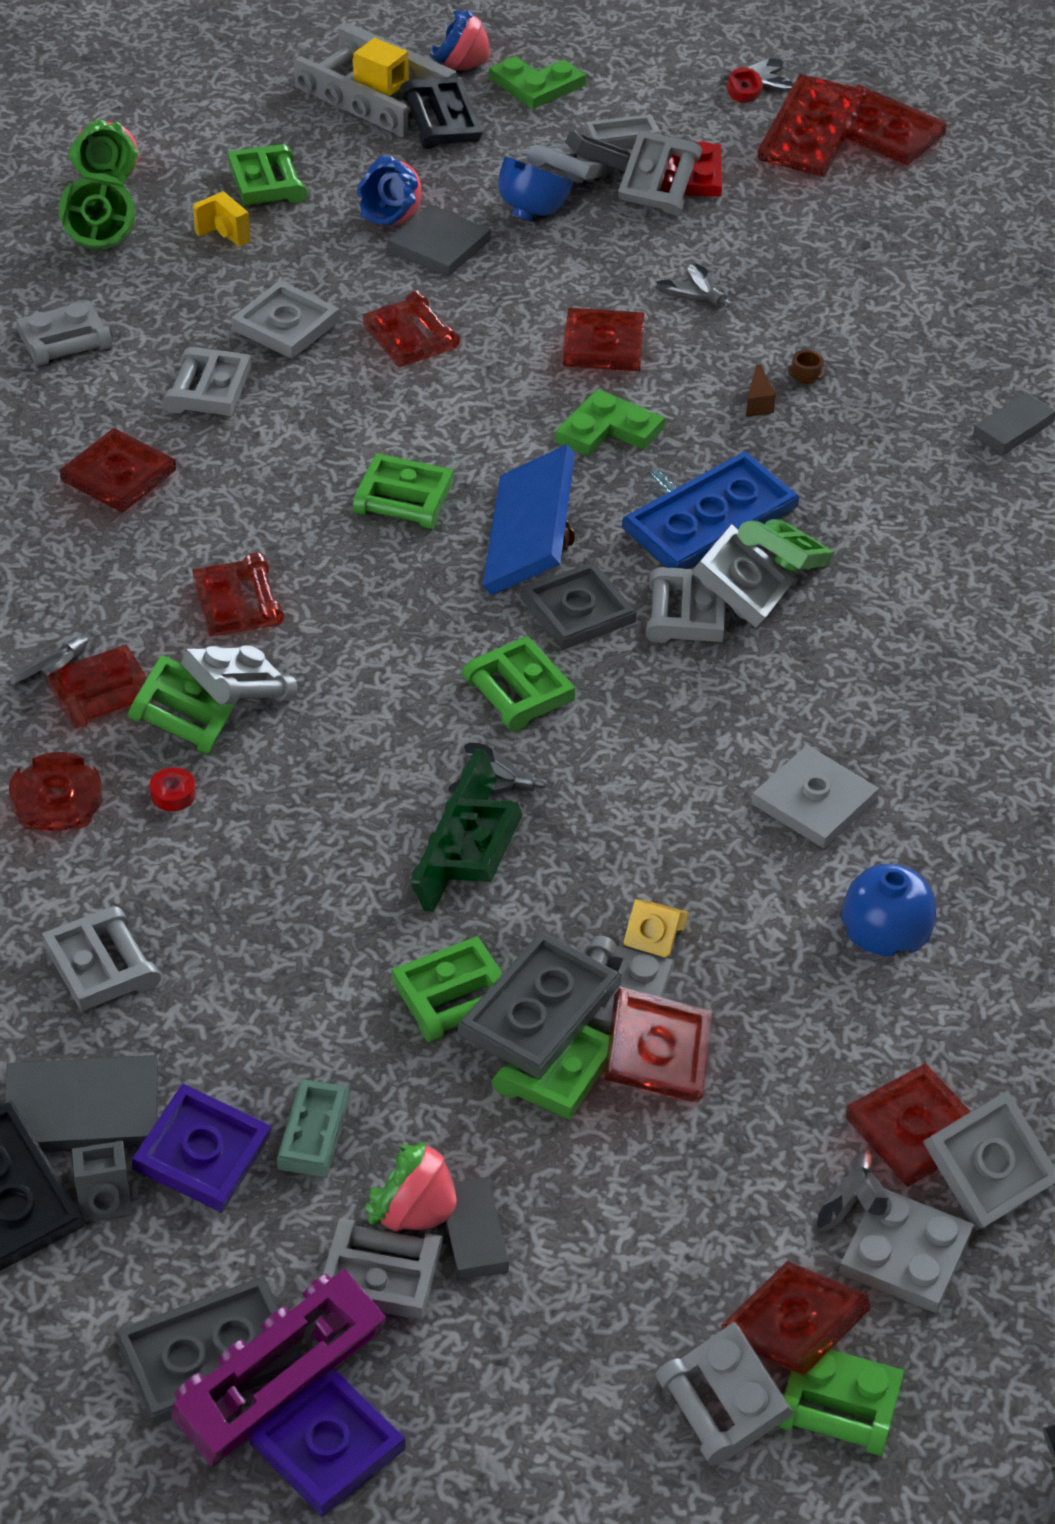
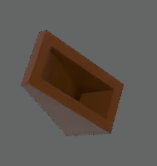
M761 364L755 367L747 400L746 417L774 413L776 394Z

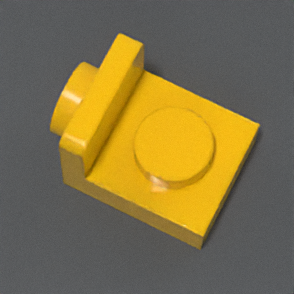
M224 191L193 205L195 233L199 237L217 230L222 237H228L238 247L251 242L249 212Z
M635 899L624 938V945L662 957L670 956L677 930L685 929L689 912L648 900Z

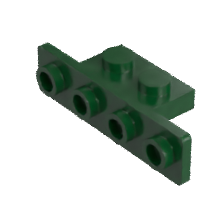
M475 749L468 765L463 768L461 779L452 798L447 801L445 812L435 832L430 835L428 847L419 865L413 870L411 877L412 889L416 893L424 911H435L450 879L492 882L523 815L518 802L488 800L497 778L485 750Z

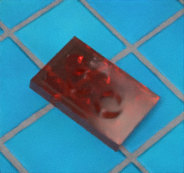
M799 74L757 150L758 160L825 177L866 100L865 89Z
M858 84L820 114L818 127L908 166L946 134L947 122Z

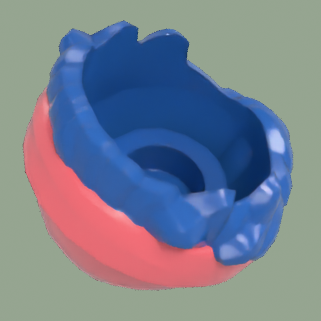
M455 10L453 12L455 20L448 25L444 42L440 47L433 45L430 56L435 62L452 70L466 71L488 61L490 57V44L488 35L479 18L473 16L471 11Z
M381 155L370 165L369 170L358 185L357 195L361 198V201L358 202L361 207L360 216L381 226L395 227L409 221L417 212L421 201V183L416 171L406 162L394 159L391 156Z

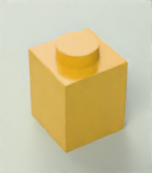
M374 37L353 53L354 81L390 97L400 89V86L405 81L409 80V51Z

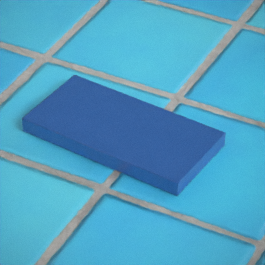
M567 444L500 475L482 585L490 594L503 591L560 565L575 453Z
M744 451L624 516L622 519V529L665 567L688 569L700 562L731 524L738 530L742 523L746 521H758L765 524L767 521L777 519L797 508L800 496Z

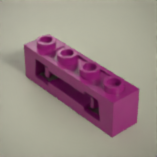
M345 1268L332 1279L328 1274L320 1276L306 1288L302 1294L305 1300L289 1311L286 1306H283L275 1311L262 1323L260 1328L263 1330V1333L249 1344H246L243 1339L237 1341L219 1357L218 1362L220 1366L205 1378L200 1373L195 1374L177 1389L174 1394L177 1400L173 1403L171 1417L211 1467H214L249 1439V1432L332 1367L334 1369L338 1368L381 1333L386 1316ZM314 1322L316 1325L311 1334L319 1344L254 1394L251 1407L243 1413L242 1408L246 1400L237 1390L299 1342L304 1336L306 1327ZM341 1331L344 1332L340 1337H338L335 1341H333L330 1344L333 1337H335ZM227 1390L225 1396L215 1403L213 1401ZM234 1416L238 1417L229 1425L227 1424V1422Z

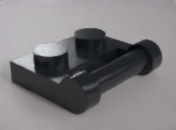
M461 77L411 79L405 81L400 86L401 95L409 103L420 130L418 137L423 148L431 149L443 143L476 142L480 140L483 130ZM423 96L429 97L440 126L432 125L422 100Z

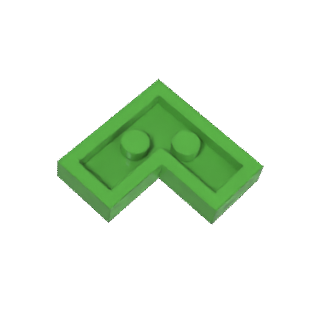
M514 56L489 67L490 80L532 109L586 86V74L566 60L555 62L537 71Z
M597 389L555 431V442L561 445L567 444L571 449L590 456L611 435L644 450L664 429L665 417Z

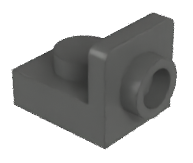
M123 1141L72 1149L79 1211L84 1222L130 1215L132 1213V1203Z

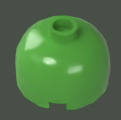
M88 173L83 175L82 179L77 180L73 185L70 183L65 188L59 201V217L65 232L76 244L92 251H107L119 246L129 237L135 224V205L129 191L117 178L105 173Z

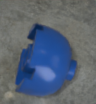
M507 156L504 157L498 178L499 193L503 201L514 207L511 214L529 221L533 220L534 215L549 216L556 213L567 199L573 183L572 180Z
M878 864L867 868L851 882L842 904L841 918L847 927V935L851 941L865 951L881 956H894L895 951H905L910 949L909 953L918 951L930 940L936 921L935 897L923 876L913 869L899 864Z

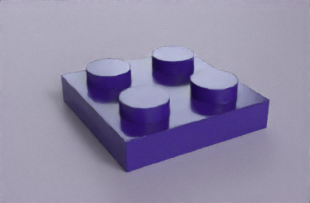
M182 1083L132 1158V1169L222 1213L270 1138L272 1126Z
M333 1367L249 1432L250 1445L321 1517L405 1450V1437Z

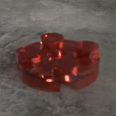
M66 752L41 754L33 758V765L26 768L22 773L20 767L14 772L9 783L11 807L19 818V823L26 829L62 831L71 828L81 829L92 822V815L101 805L103 792L100 774L94 766L92 770L89 766L84 765V758L76 754ZM53 788H62L63 793L49 795L53 792Z

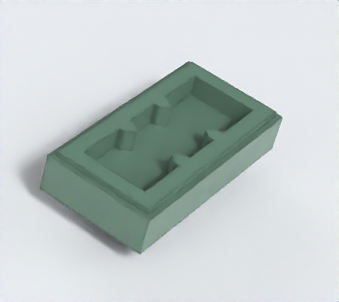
M300 1079L277 1156V1170L327 1178L350 1099V1087Z

